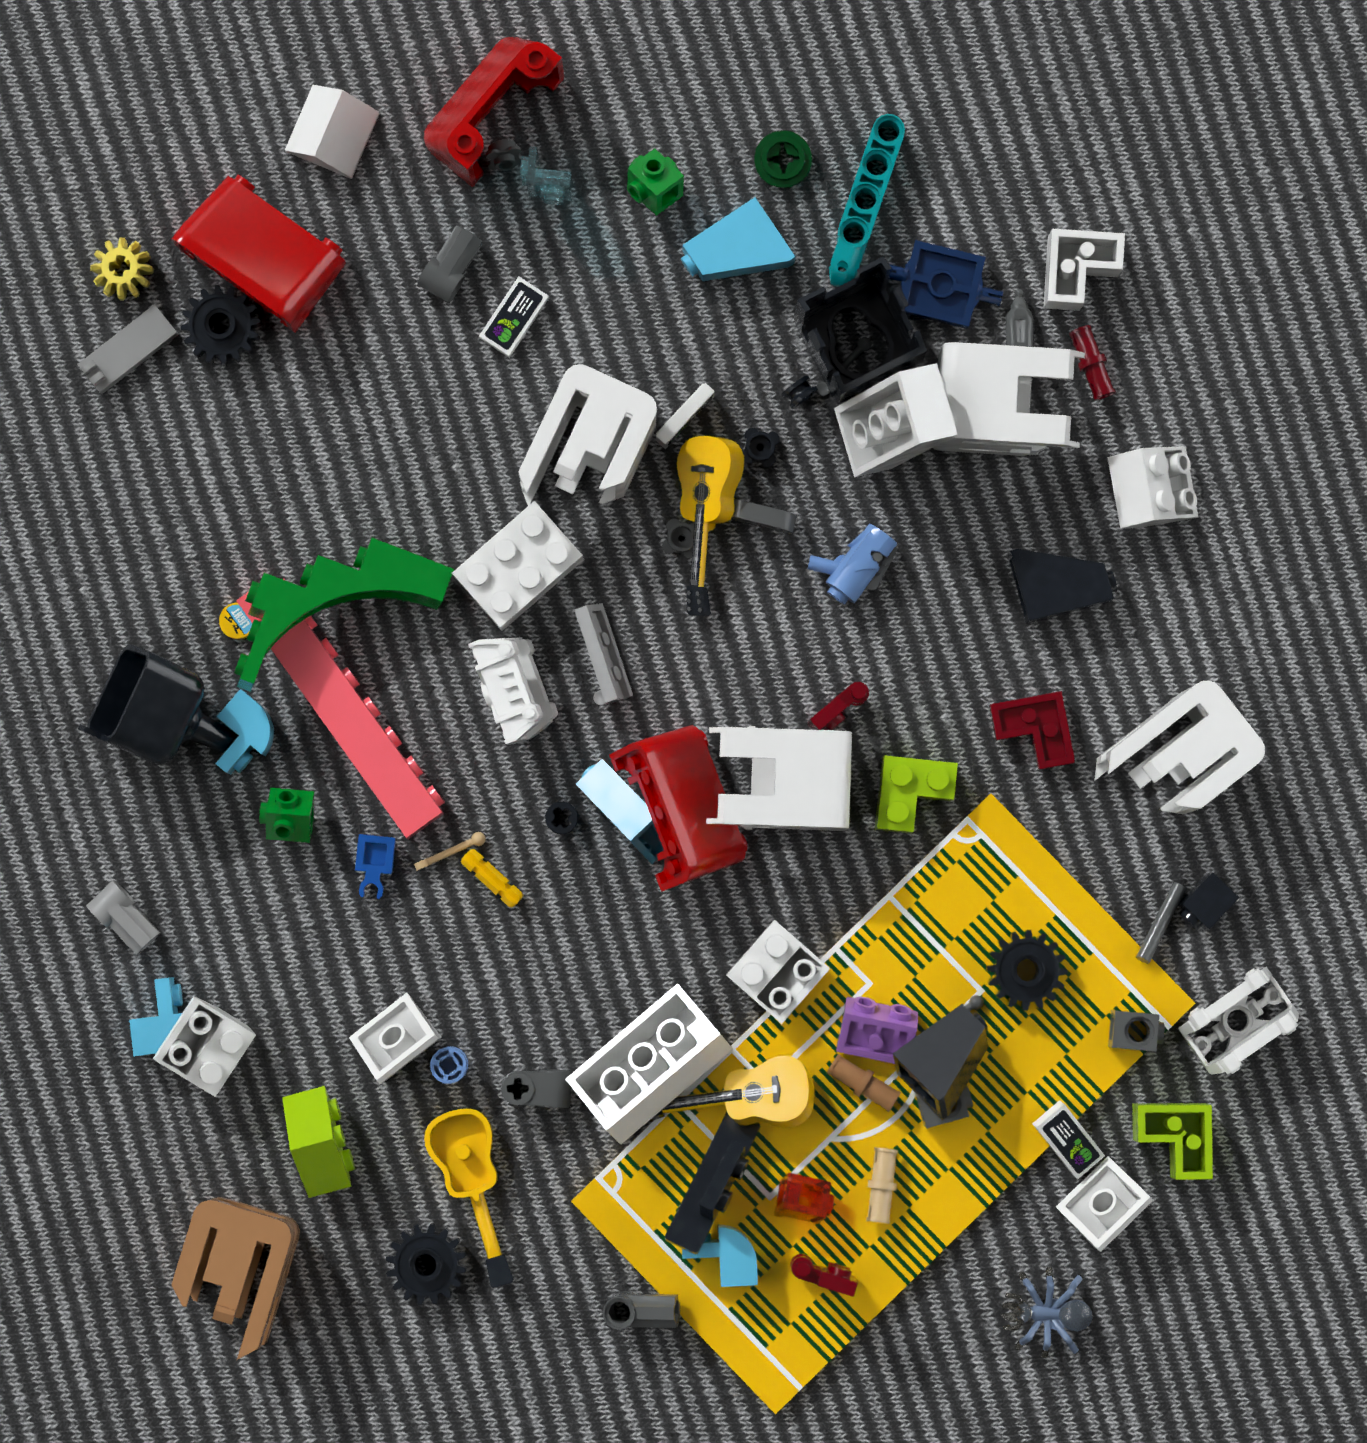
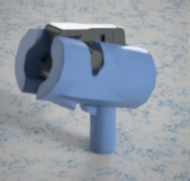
M870 523L860 535L847 545L850 549L846 555H839L834 561L813 555L810 556L807 569L829 574L830 576L826 583L830 588L827 593L843 605L848 600L855 603L864 590H876L897 552V542Z

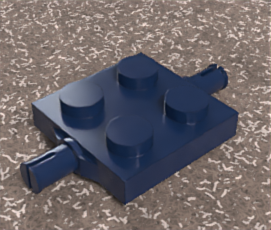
M918 240L914 242L911 258L905 265V268L890 265L892 270L889 279L901 282V290L909 306L905 307V313L968 329L972 312L978 302L982 301L1000 306L1004 292L982 287V271L986 257Z

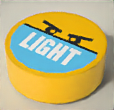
M238 603L226 606L219 617V625L225 635L236 640L247 638L252 622Z

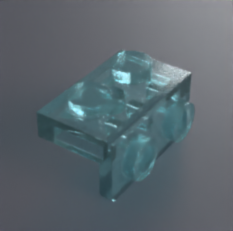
M530 147L529 157L522 156L520 170L522 186H527L529 197L542 198L543 203L550 205H563L564 200L572 201V172L539 169L537 147Z

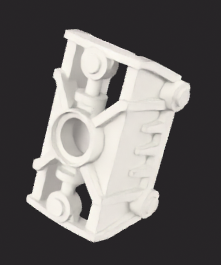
M522 637L482 639L468 644L469 648L473 649V656L478 663L475 669L481 679L483 697L493 712L496 724L500 723L506 745L529 740L553 722L552 719L557 717L558 711L555 703L549 702L532 656L535 649L531 640L522 639Z
M1267 967L1262 970L1253 968L1248 971L1243 978L1245 982L1206 1009L1197 1007L1192 1010L1188 1016L1189 1020L1178 1028L1211 1075L1224 1072L1227 1074L1235 1073L1240 1069L1241 1061L1281 1033L1282 1035H1289L1296 1030L1299 1013ZM1268 981L1270 982V985L1264 990L1263 998L1257 1002L1255 999H1251L1246 1003L1249 994ZM1284 1002L1287 1006V1009L1271 1020L1256 1019L1264 1013L1262 1008L1267 1004L1276 1005ZM1234 1010H1241L1247 1016V1024L1240 1031L1232 1030L1227 1023L1228 1015ZM1211 1021H1220L1211 1027L1213 1033L1207 1037L1197 1036L1191 1039L1188 1035L1201 1029ZM1229 1038L1225 1052L1208 1063L1205 1056L1211 1050V1043L1217 1039L1223 1042Z

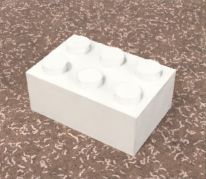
M533 501L453 571L452 574L500 630L503 631L584 559L583 555L540 506Z

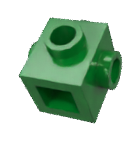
M654 148L645 156L640 155L631 162L628 168L627 190L636 202H642L656 216L683 196L684 175L679 171L676 163L671 158L664 157Z
M270 788L268 802H261L259 816L260 824H266V839L310 843L315 818L314 791Z

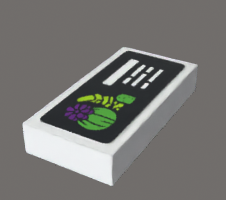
M518 276L480 333L479 338L510 358L548 301L549 296Z
M702 383L656 433V441L666 449L714 398L715 391L706 383Z
M1060 1100L1032 1123L1077 1180L1105 1157L1074 1115Z

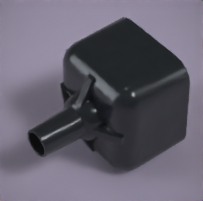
M131 644L124 647L119 654L90 716L87 727L81 724L78 727L80 731L155 764H164L171 761L177 754L182 742L188 740L225 753L231 746L235 736V732L231 728L201 713L199 705L204 696L205 687L199 675L153 652Z

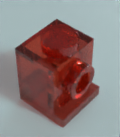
M788 1173L779 1183L774 1216H786L819 1224L826 1216H830L832 1212L834 1195L829 1194L831 1182ZM800 1196L808 1200V1206L799 1204Z

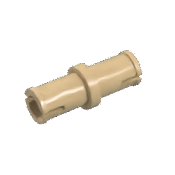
M874 1147L875 1156L872 1180H868L867 1186L871 1188L866 1221L890 1224L892 1191H896L897 1183L893 1182L898 1150Z

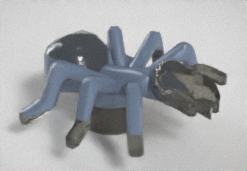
M1047 1267L1046 1299L1041 1301L1024 1272L1019 1273V1278L1036 1305L1033 1307L1029 1306L1019 1294L1005 1293L1006 1298L1017 1299L1018 1302L1009 1301L1001 1305L1003 1308L1011 1310L1009 1313H1002L1001 1316L1008 1322H1017L1016 1325H1004V1330H1019L1022 1324L1030 1319L1035 1321L1028 1333L1015 1344V1348L1021 1350L1025 1344L1033 1339L1041 1324L1044 1323L1042 1358L1048 1357L1051 1346V1329L1057 1330L1073 1354L1079 1353V1349L1064 1327L1078 1332L1086 1329L1092 1322V1310L1085 1302L1078 1299L1066 1302L1074 1294L1077 1286L1083 1280V1276L1077 1275L1070 1283L1066 1292L1060 1298L1053 1297L1052 1267Z

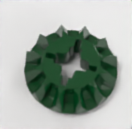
M786 130L775 131L765 136L759 142L754 155V164L758 176L767 182L769 186L786 189L799 185L809 174L812 154L809 145L800 135ZM781 146H784L787 157L799 159L788 163L785 174H782V169H780L778 163L770 161L778 158Z

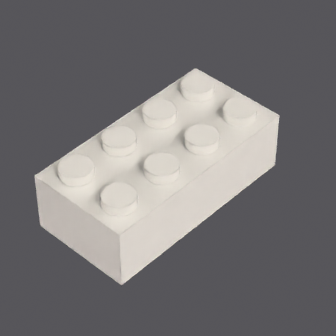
M937 363L899 371L834 408L854 477L892 469L958 435L956 417L950 409L945 392L946 383L939 372Z
M676 984L565 1080L604 1129L619 1144H622L733 1050V1048L681 986Z

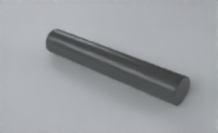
M1173 882L1136 956L1141 962L1150 963L1186 891V887Z

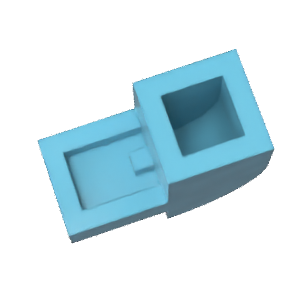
M240 689L217 716V718L239 735L215 763L230 775L234 770L240 773L253 758L250 754L253 748L266 756L274 738V727L268 712L250 695Z
M174 977L154 979L159 1016L129 1020L133 1056L156 1054L182 1013H178L177 1006L183 1005L182 989L180 984L174 983Z
M718 1224V1239L711 1240V1233H708L698 1254L682 1249L683 1259L719 1257L721 1287L758 1285L757 1258L753 1245L744 1233L732 1226Z

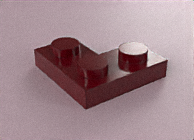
M1062 691L989 705L995 740L1031 734L1038 770L1075 763Z

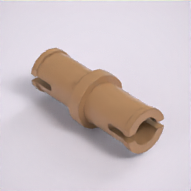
M840 1054L836 1056L826 1073L854 1089L853 1094L860 1097L862 1094L888 1112L901 1093L872 1076L874 1074L873 1071L869 1069L864 1071L841 1057Z

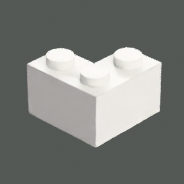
M1052 229L1047 240L1044 308L1080 311L1085 299L1086 275L1118 277L1123 270L1125 233Z

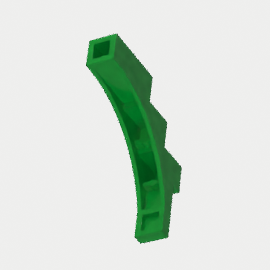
M371 538L367 548L360 546L353 566L359 568V570L320 555L317 556L314 565L307 563L299 584L306 586L305 588L263 573L260 583L252 581L245 600L252 604L248 615L261 619V622L254 619L246 639L253 642L249 655L241 653L234 674L240 676L237 687L251 692L263 658L273 645L297 624L327 608L355 600L395 599L413 602L437 610L443 601L454 569Z

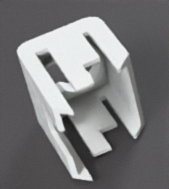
M959 342L944 343L938 354V369L946 383L945 392L950 409L956 417L958 435L933 447V449L951 452L1024 456L1038 455V452L1044 450L1047 446L1080 448L1079 442L1070 441L1071 416L1030 413L1032 377L1073 380L1074 359L1085 358V353L1057 348Z
M578 364L568 368L518 471L521 489L527 505L531 504L577 406L582 408V411L553 473L560 475L555 487L573 495L586 466L605 474L599 490H605L599 501L600 504L603 505L624 497L655 431L657 407L653 397L586 365Z
M1201 681L1179 693L1097 758L1094 781L1107 771L1108 774L1186 714L1193 723L1137 765L1128 774L1140 789L1151 780L1153 783L1157 782L1167 773L1179 785L1189 776L1194 779L1221 758L1220 762L1160 808L1163 812L1187 814L1204 807L1255 767L1264 757L1265 745L1220 686L1212 681Z
M755 726L747 728L709 727V733H720V757L752 758L751 795L718 794V818H706V824L739 825L746 830L769 828L846 831L849 829L852 732L755 728Z

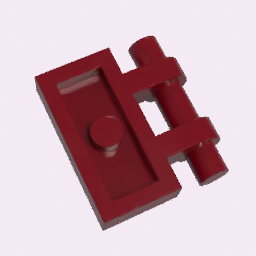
M862 682L852 683L815 714L807 724L812 730H834L844 721L845 716L842 712L850 705L860 706L867 700L869 696L867 685Z
M802 1253L792 1257L790 1267L792 1273L798 1279L854 1297L858 1282L855 1276L851 1275L852 1271H850L849 1267L834 1262H829L828 1267L817 1266L812 1263L808 1255Z

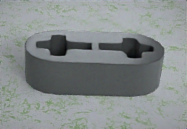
M734 499L735 508L731 520L777 532L793 534L797 515L780 509Z

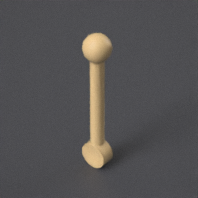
M475 832L471 839L415 863L416 871L473 845L482 846L485 843V835L481 832Z

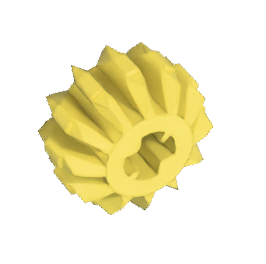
M119 238L118 248H115L110 241H106L105 247L109 252L104 254L97 250L94 253L95 257L102 262L91 265V271L100 274L93 280L97 287L105 285L103 293L107 297L112 296L117 290V297L121 301L125 300L127 290H130L135 298L138 297L140 294L136 286L140 284L148 288L150 282L143 275L154 273V268L145 264L151 258L150 254L147 251L139 253L141 245L137 241H134L128 247L127 240ZM122 262H125L130 270H124L123 276H119L115 269L121 268Z

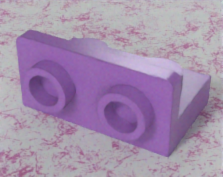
M847 997L836 1052L895 1064L893 1053L916 1036L918 1012L901 1004L890 1006L876 1003L867 997Z

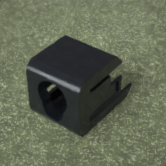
M884 256L857 269L853 280L827 293L826 289L822 287L798 299L796 303L795 325L837 405L855 397L899 371L908 370L922 363L927 352L919 330L914 332L912 339L910 337L914 328L904 311L905 307L909 306L901 288L896 287L892 289L890 297L885 289L892 267ZM848 310L857 311L866 318L869 325L881 332L888 347L887 358L882 366L866 374H858L845 369L841 365L835 353L836 338L832 331V322L841 312Z

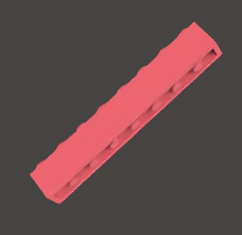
M248 592L236 600L252 623L254 619L261 622V619L248 615L252 605L245 601ZM310 616L290 629L273 645L271 650L404 836L410 839L444 814L440 806L445 802L433 785L426 789L418 778L423 774V771L412 756L406 759L397 748L402 744L401 740L390 726L383 729L376 719V717L381 715L380 711L369 696L362 700L355 690L360 683L348 667L341 670L334 658L339 654L327 638H324L322 641L319 640L312 630L318 625Z

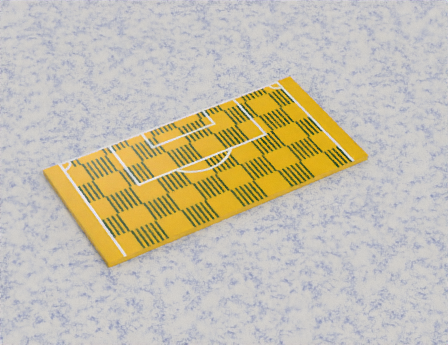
M990 793L820 958L830 969L782 1024L766 1011L731 1045L733 1050L679 1095L687 1096L723 1091L726 1077L730 1072L737 1069H753L771 1058L783 1055L798 1059L811 1074L815 1091L811 1115L802 1124L789 1128L758 1122L760 1130L746 1156V1159L749 1160L747 1168L740 1180L735 1178L730 1189L733 1192L730 1203L724 1213L719 1211L709 1231L711 1233V1240L718 1239V1224L728 1225L740 1230L748 1237L757 1258L758 1285L721 1287L719 1257L683 1259L682 1248L665 1240V1234L727 1112L725 1105L665 1113V1117L652 1121L571 1202L659 1294H678L680 1316L776 1414L1049 1147L1048 1143L1032 1125L1033 1122L1059 1100L1078 1119L1146 1052L1144 1050L1108 1047L1111 1010L1158 1014L1159 1022H1164L1165 1034L1195 1002L1153 959H1151L1149 964H1146L1136 958L1141 947ZM1025 930H1031L1032 939L1035 940L1040 933L1046 934L1044 942L1046 945L1057 942L1058 946L1053 951L1054 954L1065 955L1066 959L1058 963L1059 968L1068 970V974L1059 975L1058 981L1065 985L1064 988H1053L1052 990L1056 999L1051 1001L1046 997L1042 998L1043 1008L1040 1009L1035 1006L1034 1002H1030L1028 1011L1022 1010L1021 1001L1018 1000L1013 1007L1007 1006L1009 999L1007 995L998 999L995 996L1000 989L998 985H988V981L994 978V972L986 970V966L994 965L995 959L989 955L990 951L999 953L1001 950L997 941L1002 939L1010 943L1011 932H1016L1019 938L1023 939ZM1028 959L1021 961L1017 967L1018 976L1024 981L1034 977L1036 973L1034 963ZM978 995L984 1001L981 1009L970 1011L972 1014L974 1012L978 1013L987 1024L988 1049L967 1083L973 1102V1107L967 1108L969 1117L925 1128L915 1092L897 1075L895 1064L836 1052L847 997H867L876 1003L890 1006L901 1004L917 1011L918 1025L916 1036L961 1004L967 1005L972 996ZM1140 1020L1132 1022L1128 1028L1129 1037L1135 1042L1141 1041L1146 1035L1144 1023ZM838 1054L864 1071H867V1069L873 1071L874 1074L872 1076L901 1092L889 1112L862 1094L860 1097L853 1094L854 1089L833 1076L826 1074ZM874 1147L898 1150L893 1182L897 1183L896 1191H892L890 1224L866 1221L871 1188L867 1186L868 1180H872L875 1156ZM802 1253L808 1255L812 1263L817 1266L828 1267L829 1262H834L849 1267L850 1271H852L851 1275L855 1276L858 1282L854 1297L798 1279L794 1276L790 1267L792 1257Z

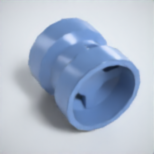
M447 1046L439 1049L433 1055L430 1061V1070L438 1081L444 1084H452L461 1080L466 1075L469 1061L461 1049L455 1046Z

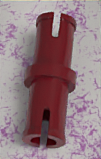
M1085 325L1070 332L1069 337L1072 339L1075 350L1085 353V358H1079L1078 368L1080 372L1085 373L1094 401H1099L1112 396L1116 391L1105 367L1107 362L1105 354H1100L1091 331V325Z

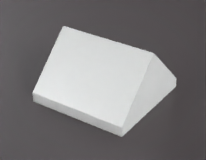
M312 85L285 152L352 179L380 113L344 90Z
M405 993L349 1038L376 1081L382 1084L442 1037L409 994Z
M1107 1156L1056 1208L1094 1248L1101 1252L1154 1200Z

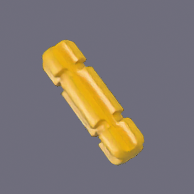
M470 849L461 859L462 865L470 872L474 871L476 873L474 876L495 895L499 894L501 896L500 899L508 907H515L522 899L523 893L515 885L511 886L508 883L509 880L490 862L483 861L484 857L478 851Z

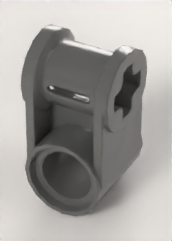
M541 1069L538 1071L510 1072L502 1080V1095L507 1102L517 1106L571 1107V1086L565 1079L571 1075V1070ZM514 1078H521L522 1084L528 1085V1091H523L520 1098H515L513 1091H507V1085H512Z

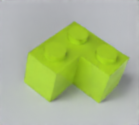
M883 756L875 830L911 834L914 832L917 798L953 801L958 763Z
M325 1086L282 1097L290 1152L308 1198L351 1187L349 1171L355 1170L350 1149L343 1150L342 1148L346 1146L341 1125L336 1126V1121L342 1119L337 1099L330 1100Z
M1132 1103L1133 1141L1138 1143L1169 1142L1171 1178L1176 1180L1213 1179L1212 1105L1207 1103Z

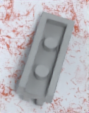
M154 304L77 365L96 389L103 394L179 334Z
M603 603L585 605L575 609L574 611L601 689L594 694V702L597 705H605L633 696Z

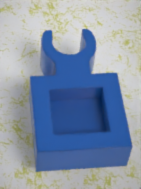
M359 834L355 870L366 872L365 879L359 887V895L361 897H365V888L368 884L372 883L378 888L377 899L383 897L384 886L381 882V873L392 874L396 838Z

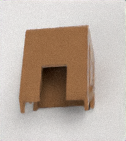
M217 1197L201 1202L194 1210L171 1285L183 1307H187L190 1296L193 1301H198L204 1281L222 1286L212 1319L232 1325L234 1317L240 1319L243 1317L264 1245H272L237 1357L238 1360L268 1342L299 1240L300 1229L297 1222L288 1216L232 1199Z

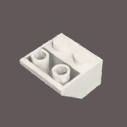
M1186 446L1140 448L1107 457L1120 529L1147 527L1198 517L1197 497L1193 490L1190 473L1191 465L1187 456Z
M773 920L729 970L726 976L782 1024L830 968L776 920Z
M193 996L153 1059L216 1097L256 1034L248 1025L227 1012Z

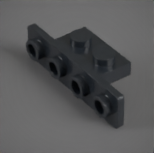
M726 1112L665 1234L667 1242L693 1254L699 1253L719 1211L724 1213L733 1195L730 1189L735 1178L740 1180L747 1168L749 1160L746 1159V1156L760 1130L759 1123L746 1126L739 1125Z

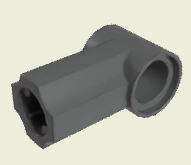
M456 225L437 257H433L424 268L417 285L443 301L450 303L465 279L464 273L482 246V240L468 230Z
M622 1291L608 1300L603 1308L605 1322L608 1326L617 1330L626 1329L627 1327L677 1328L679 1324L680 1302L678 1294H635L630 1291ZM616 1302H624L629 1307L630 1317L628 1319L618 1316L615 1310Z

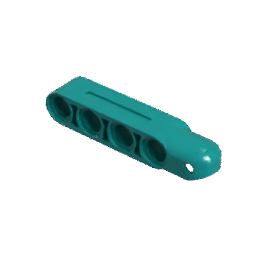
M893 114L881 115L873 124L838 227L837 245L829 267L830 285L839 287L853 280L857 269L860 268L904 138V123ZM886 126L891 127L897 132L898 137L893 141H884L880 138L878 130ZM878 160L885 165L886 171L882 175H873L867 170L866 165L870 161ZM861 194H868L873 198L875 205L870 209H861L855 203V198ZM849 228H857L863 234V239L859 243H850L844 238V231ZM838 268H844L846 271L841 272Z

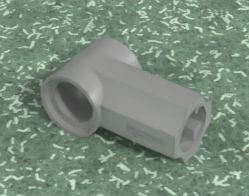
M112 880L86 906L107 928L111 927L125 944L138 955L161 932L134 905L136 902L127 891L115 880Z

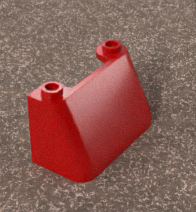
M506 37L500 40L428 124L424 131V141L427 149L473 187L484 174L477 161L483 152L484 142L482 135L476 127L513 83L527 94L532 88L538 86L548 87L554 91L565 78L562 57L541 42L518 37Z
M237 175L235 179L227 176L183 223L172 237V241L181 252L193 260L196 257L200 264L205 267L207 266L259 303L267 312H271L279 318L283 325L296 333L345 266L346 262L340 256L343 250L326 237L323 241H320L252 192L255 186L242 176Z
M694 725L685 726L633 742L609 754L615 772L627 770L632 775L627 778L629 785L638 782L664 851L656 854L658 861L664 859L663 871L655 874L661 892L735 865L745 859L748 848L747 841L739 831L738 825L706 824V818H718V794H725V791L708 750L707 737L702 730H699Z

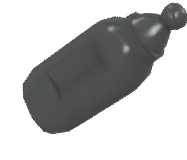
M1017 289L1014 292L1016 297L1006 315V345L1034 347V318L1032 312L1028 309V304L1022 297L1023 290Z

